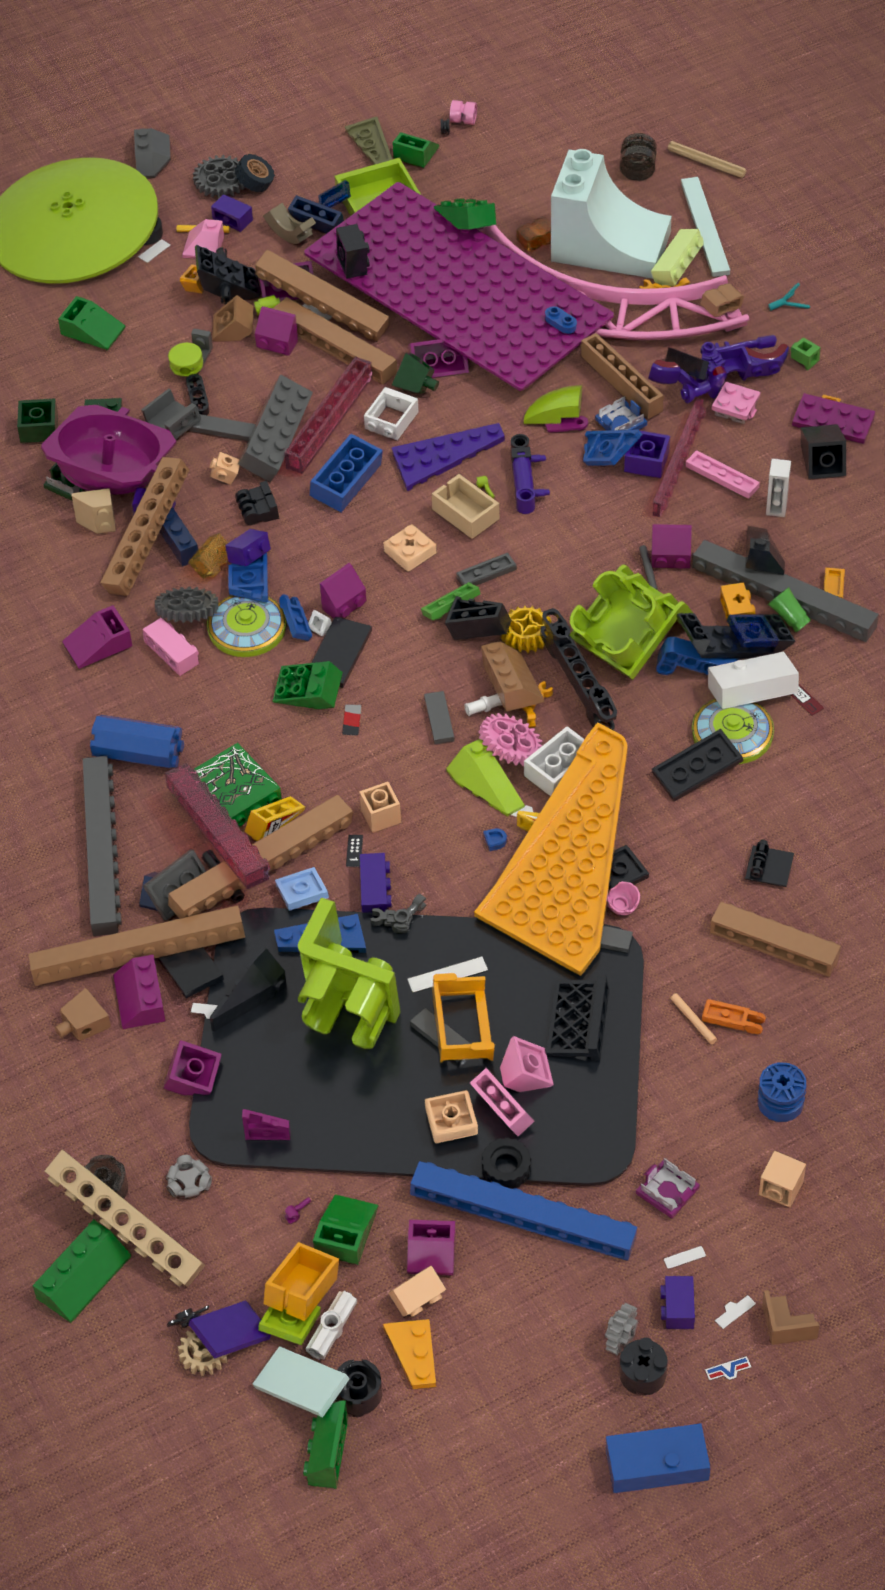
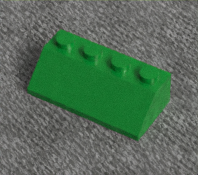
M93 1219L33 1284L36 1299L72 1323L131 1258V1254L109 1229Z

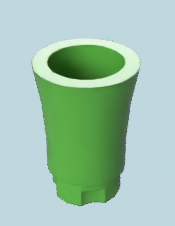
M789 587L767 604L780 615L789 627L792 626L795 632L811 621Z

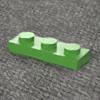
M468 582L421 608L422 614L431 620L440 619L445 613L450 611L456 596L467 601L470 598L474 599V597L481 594L479 587Z

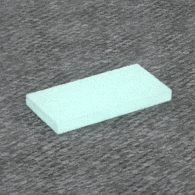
M279 1346L253 1382V1386L262 1392L323 1418L348 1382L349 1377L345 1373Z

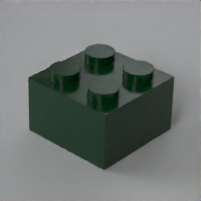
M55 398L18 401L17 428L20 443L44 442L58 428V410Z

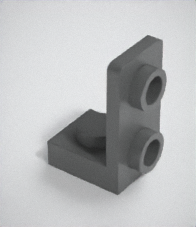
M194 328L191 332L192 343L200 347L204 366L213 348L211 332Z

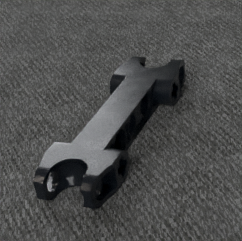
M554 608L544 611L542 621L545 626H541L540 636L548 652L553 658L558 660L586 708V716L590 724L594 727L597 722H605L614 731L615 724L613 720L617 717V709L608 691L599 685L570 636V627L560 612ZM554 615L558 620L555 623H550L546 617Z

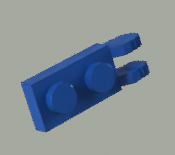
M282 594L279 604L280 608H283L292 637L309 641L312 638V633L303 607H301L298 601L299 599L297 597L289 599L288 595Z

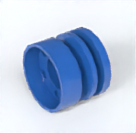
M785 1062L774 1063L763 1070L759 1079L758 1107L764 1116L776 1122H788L801 1114L806 1094V1077L797 1066Z

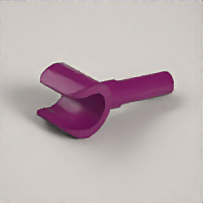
M309 1197L295 1207L290 1205L286 1208L285 1218L289 1224L295 1223L300 1218L298 1212L311 1202Z

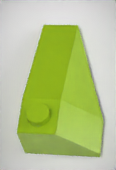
M478 739L464 746L446 768V771L457 785L462 788H468L472 791L473 795L482 797L488 801L490 806L508 817L524 808L525 805L495 756L492 755L493 753L486 750L487 745H482L483 740Z

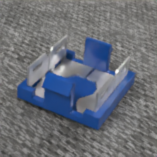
M625 396L616 400L613 405L609 404L599 409V414L595 415V420L605 430H639L647 426L648 422L644 418V414L640 415V409L642 408L633 400H631V406H629Z

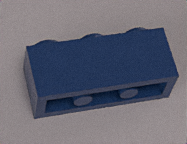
M297 195L288 207L290 215L299 222H305L313 217L316 223L311 228L325 234L344 221L342 212Z
M172 507L160 529V534L181 566L184 567L200 560L198 544Z

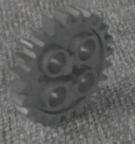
M215 155V159L208 157L209 161L202 160L203 164L198 163V168H194V185L196 189H199L200 193L204 192L205 196L211 194V198L217 195L219 199L223 194L234 196V192L239 194L240 189H245L244 185L236 178L235 167L239 163L237 157L231 159V156L225 158L222 155L221 158H218Z
M180 587L179 590L173 588V591L166 590V593H160V596H157L155 600L157 616H161L162 619L167 618V621L174 619V622L182 620V623H185L189 620L192 623L193 620L200 621V618L207 619V616H213V613H217L218 597H216L215 593L212 594L211 591H206L205 588L198 590V587L191 589V587L187 589Z

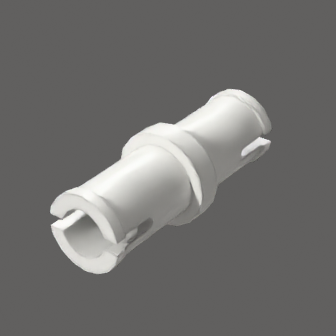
M498 694L489 697L482 696L480 700L466 703L464 707L467 715L471 716L482 711L488 712L491 708L500 706L502 703Z

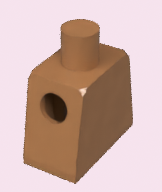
M85 988L61 1008L60 1013L63 1022L55 1026V1030L61 1038L72 1032L77 1040L81 1041L109 1029L111 1024L109 1015Z

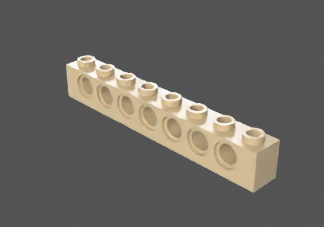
M61 1150L46 1168L45 1172L50 1175L47 1179L56 1187H59L61 1184L67 1189L65 1194L74 1201L79 1199L84 1203L82 1206L84 1210L92 1216L94 1213H97L102 1217L99 1221L109 1230L112 1226L118 1230L117 1236L126 1244L129 1241L137 1246L134 1249L144 1258L147 1255L154 1260L152 1265L161 1272L166 1269L172 1274L169 1279L179 1287L182 1284L189 1287L205 1267V1264L64 1150ZM71 1172H75V1181L72 1183H67V1175ZM93 1186V1194L90 1197H84L85 1188ZM105 1200L111 1201V1207L108 1211L101 1210V1204ZM127 1214L129 1217L127 1224L120 1226L118 1223L119 1217ZM141 1228H145L146 1236L141 1240H137L136 1232ZM159 1242L163 1243V1251L160 1254H154V1245ZM174 1257H180L181 1265L173 1269L171 1267V1260Z

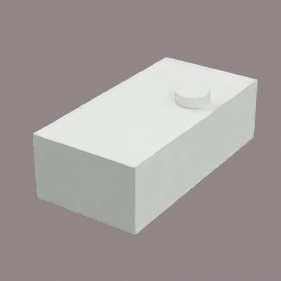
M784 652L708 667V688L722 709L798 693L799 673Z

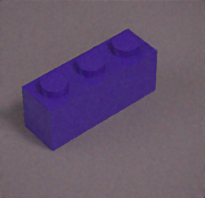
M385 853L360 854L362 913H372L374 908H379L383 912L388 910V908H392L391 895H387V891L391 890L390 878H386V874H390V861H385Z

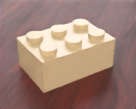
M460 474L448 481L447 486L443 485L432 493V510L471 539L500 519L499 503Z

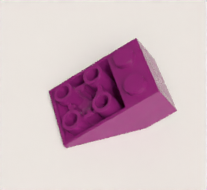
M114 605L95 612L62 641L78 669L132 647L130 630Z

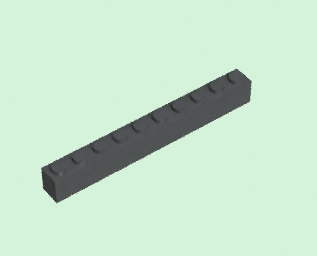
M704 540L693 554L692 568L729 584L744 582L746 590L767 601H772L789 587L809 618L856 639L867 642L877 628L878 613L789 575L745 568L746 557Z
M107 756L83 758L90 922L93 936L119 933L118 925H122L121 912L117 913V908H121L120 895H116V891H120L119 878H115V874H119L118 861L115 862L114 860L115 857H118L117 845H114L113 842L117 841L116 828H113V824H116L115 812H112V808H115V798L111 796V792H114V781L110 780V776H114L113 765L108 763Z

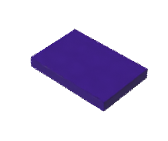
M246 1300L193 1318L189 1322L191 1329L214 1359L269 1340L271 1334L259 1331L261 1319Z

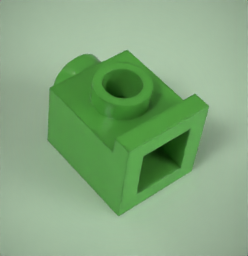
M803 337L792 345L791 358L804 365L806 370H809L819 361L821 347Z

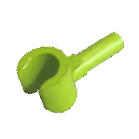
M487 476L476 477L477 487H484L487 494L494 499L495 496L488 485Z

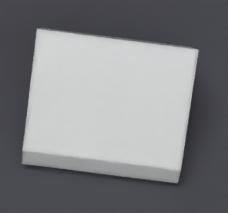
M313 610L308 624L310 630L324 636L332 622L329 617Z

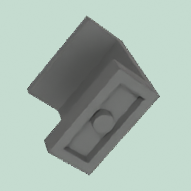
M169 388L141 409L147 423L170 430L175 440L201 420L197 406L193 403L187 407L175 401Z

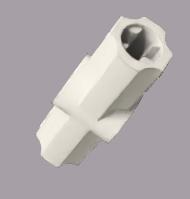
M339 1291L328 1311L324 1312L321 1316V1323L306 1347V1352L313 1358L324 1360L335 1340L342 1335V1328L357 1304V1299L352 1294L346 1291ZM331 1323L336 1324L334 1327H328L327 1325Z

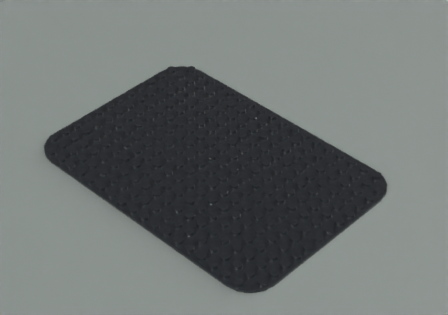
M266 907L247 909L240 912L245 938L216 944L213 962L223 974L224 980L210 986L207 1004L218 1005L225 995L230 996L234 987L233 983L237 978L242 979L248 970L245 966L263 946L268 949L285 970L286 986L272 999L216 1031L211 1029L210 1019H207L205 1016L201 1047L221 1053L222 1055L211 1093L203 1095L193 1094L189 1128L190 1139L197 1152L210 1162L232 1167L414 1176L417 1165L421 1161L433 1163L444 1169H454L458 1173L467 1176L474 1175L481 1180H486L482 1174L481 1163L484 1149L490 1145L489 1143L499 1138H510L524 1143L525 1147L529 1149V1154H531L530 1177L526 1180L528 1183L602 1185L620 1177L631 1165L636 1147L644 969L642 949L633 936L628 953L600 948L599 953L580 976L475 917L412 915L413 919L408 926L409 931L403 934H396L392 930V926H385L384 924L372 926L371 918H378V916H373L371 912L337 911L338 917L358 914L366 953H359V950H349L352 953V957L364 962H368L369 958L381 959L387 962L393 968V972H395L401 1012L396 1023L386 1020L372 1049L361 1048L352 1043V1036L361 1017L348 1012L345 1005H343L329 1034H322L311 1029L302 1020V1012L309 998H307L305 1003L298 1002V996L306 982L300 952H278L274 930L307 924L314 910L293 909L289 911L287 908ZM604 924V926L621 929L620 927ZM483 957L488 970L466 977L485 976L486 979L485 997L491 1042L495 1045L493 1061L488 1058L462 1059L458 1063L455 1060H443V1062H440L439 1048L410 1026V1021L425 1008L435 1015L432 987L412 992L408 978ZM597 976H606L609 985V995L600 1061H591L590 1057L547 1056L553 1086L524 1092L504 1087L500 1066L513 1036L541 1046L546 1051L556 980H597ZM561 987L560 993L566 996L572 989L570 987ZM586 987L580 992L587 996L593 991V987ZM475 994L441 996L444 1023L470 1044L481 1042ZM576 994L568 1001L575 1005L582 998ZM564 1003L558 1008V1011L563 1014L570 1007ZM586 1003L578 1010L584 1015L591 1007ZM574 1012L566 1019L572 1024L580 1017ZM562 1021L555 1026V1029L560 1033L568 1026ZM582 1022L576 1029L582 1033L588 1028V1025ZM570 1031L564 1038L570 1042L577 1035ZM559 1040L553 1044L552 1049H561L565 1044ZM580 1040L573 1047L575 1049H585L586 1043ZM485 1068L490 1071L535 1121L519 1136L508 1127L470 1084ZM467 1090L476 1117L478 1134L435 1143L425 1109V1099ZM243 1109L289 1120L290 1140H245L242 1120ZM502 1155L495 1162L496 1168L503 1173L513 1172L518 1165L516 1158L511 1155Z

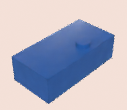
M350 434L310 481L309 496L342 513L381 466L383 450Z
M702 1423L606 1436L605 1449L613 1493L708 1481L710 1478V1463Z

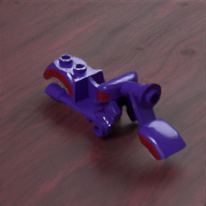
M775 335L762 336L756 340L744 341L733 345L725 341V346L722 347L718 343H715L714 346L712 342H705L700 350L702 354L701 359L709 361L704 380L696 377L693 379L677 363L656 360L653 363L648 379L660 384H674L679 381L683 384L681 397L686 404L691 403L695 397L706 393L711 398H716L724 386L727 374L737 371L742 380H746L747 377L768 376L778 373L787 358L789 346L781 344L777 350L767 354L758 353L750 349L774 347L777 342Z

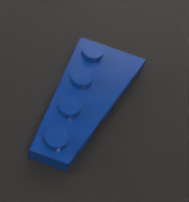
M358 914L338 917L342 937L341 946L348 950H359V953H366ZM307 924L274 930L278 952H299L298 942Z

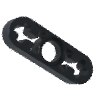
M191 374L186 378L190 403L197 406L199 414L207 416L209 414V403L203 379L198 374ZM195 394H202L201 397H193Z

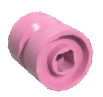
M452 100L450 122L461 123L463 121L464 124L474 125L477 116V103L466 102L463 104L462 101Z

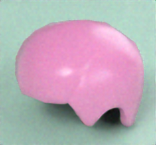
M619 882L608 892L607 905L609 909L617 915H629L634 912L640 900L638 888L630 882Z

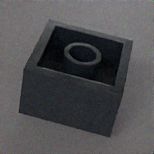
M357 224L336 228V256L346 279L367 275V267L370 266L367 254L370 253L368 242L365 243L363 231H360Z

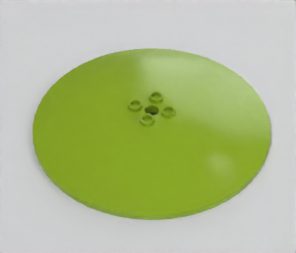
M104 158L68 159L30 172L12 184L0 196V265L8 272L20 278L40 283L76 282L96 277L116 268L139 251L154 230L158 218V201L151 183L133 167Z

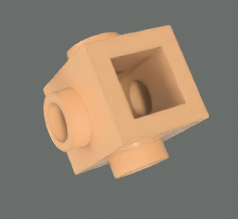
M219 452L216 458L213 457L209 466L212 469L210 477L231 485L238 474L239 459Z

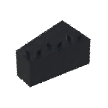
M456 596L445 625L454 640L507 634L512 620L503 603L485 600L480 603L476 602L475 599L470 598L467 601Z

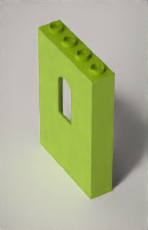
M400 158L335 175V189L350 216L397 182L420 194Z

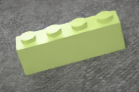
M699 229L679 230L651 270L655 283L662 286L676 285L704 244Z

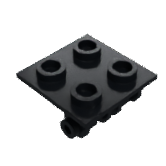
M760 840L756 846L753 845L745 880L787 887L794 853L771 849L766 840Z

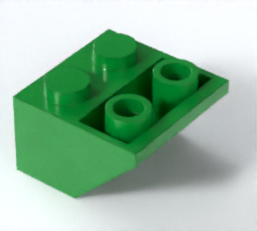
M402 132L392 142L393 159L400 158L403 162L423 168L439 148L437 143Z

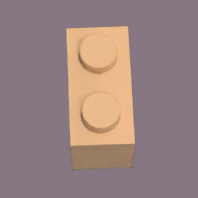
M429 1266L388 1293L402 1316L410 1314L413 1317L423 1310L422 1305L429 1301L431 1305L441 1299L440 1293L445 1291L446 1288L433 1267Z

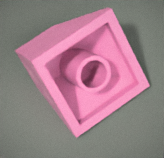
M205 219L190 230L182 257L196 259V245L216 253V250L222 246L224 239L223 222Z
M513 1036L500 1066L504 1087L524 1092L553 1086L545 1048Z

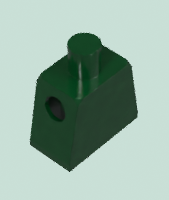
M405 353L392 386L420 394L425 393L427 388L436 391L439 381L432 378L434 369L413 353Z

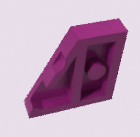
M243 1109L242 1120L245 1140H290L289 1120Z

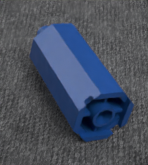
M100 715L96 716L91 734L94 735V740L90 741L92 756H107L109 759L166 768L178 767L179 752L182 753L184 749V740H181L182 728L179 726Z

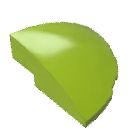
M582 385L559 388L538 398L526 411L524 424H560L561 418L579 417Z

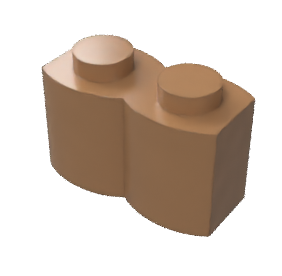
M727 283L720 285L717 289L705 291L700 304L713 317H720L727 312L739 309L742 306L744 296L731 284Z

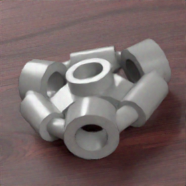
M182 1155L177 1158L174 1166H170L166 1176L168 1181L166 1188L175 1198L177 1196H185V1198L197 1196L201 1191L210 1189L212 1176L208 1173L209 1168L200 1160L196 1161L190 1155ZM202 1175L198 1187L195 1185L198 1176ZM176 1180L181 1182L185 1186L184 1190H182L179 1184L175 1182Z

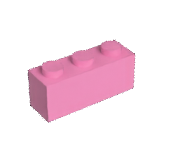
M160 618L142 629L144 642L179 676L199 664L197 648L194 645H190L182 634H178L171 623H167L164 619Z
M487 1068L470 1082L517 1136L535 1122Z

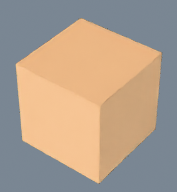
M389 782L359 791L361 811L372 833L401 823L400 803Z
M774 1151L761 1176L759 1195L790 1208L804 1182L806 1164Z

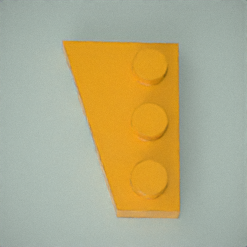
M429 1319L383 1324V1329L386 1335H388L392 1348L401 1362V1366L412 1389L436 1387Z

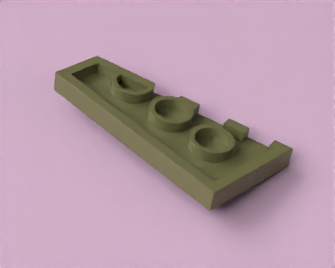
M377 116L345 126L348 135L373 165L393 160Z

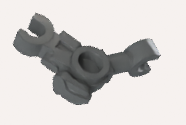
M418 894L411 906L397 911L386 910L383 912L379 908L372 909V915L378 916V918H371V925L380 926L384 924L385 926H392V930L396 934L407 933L409 931L408 926L413 919L412 915L426 907L424 903L426 898Z

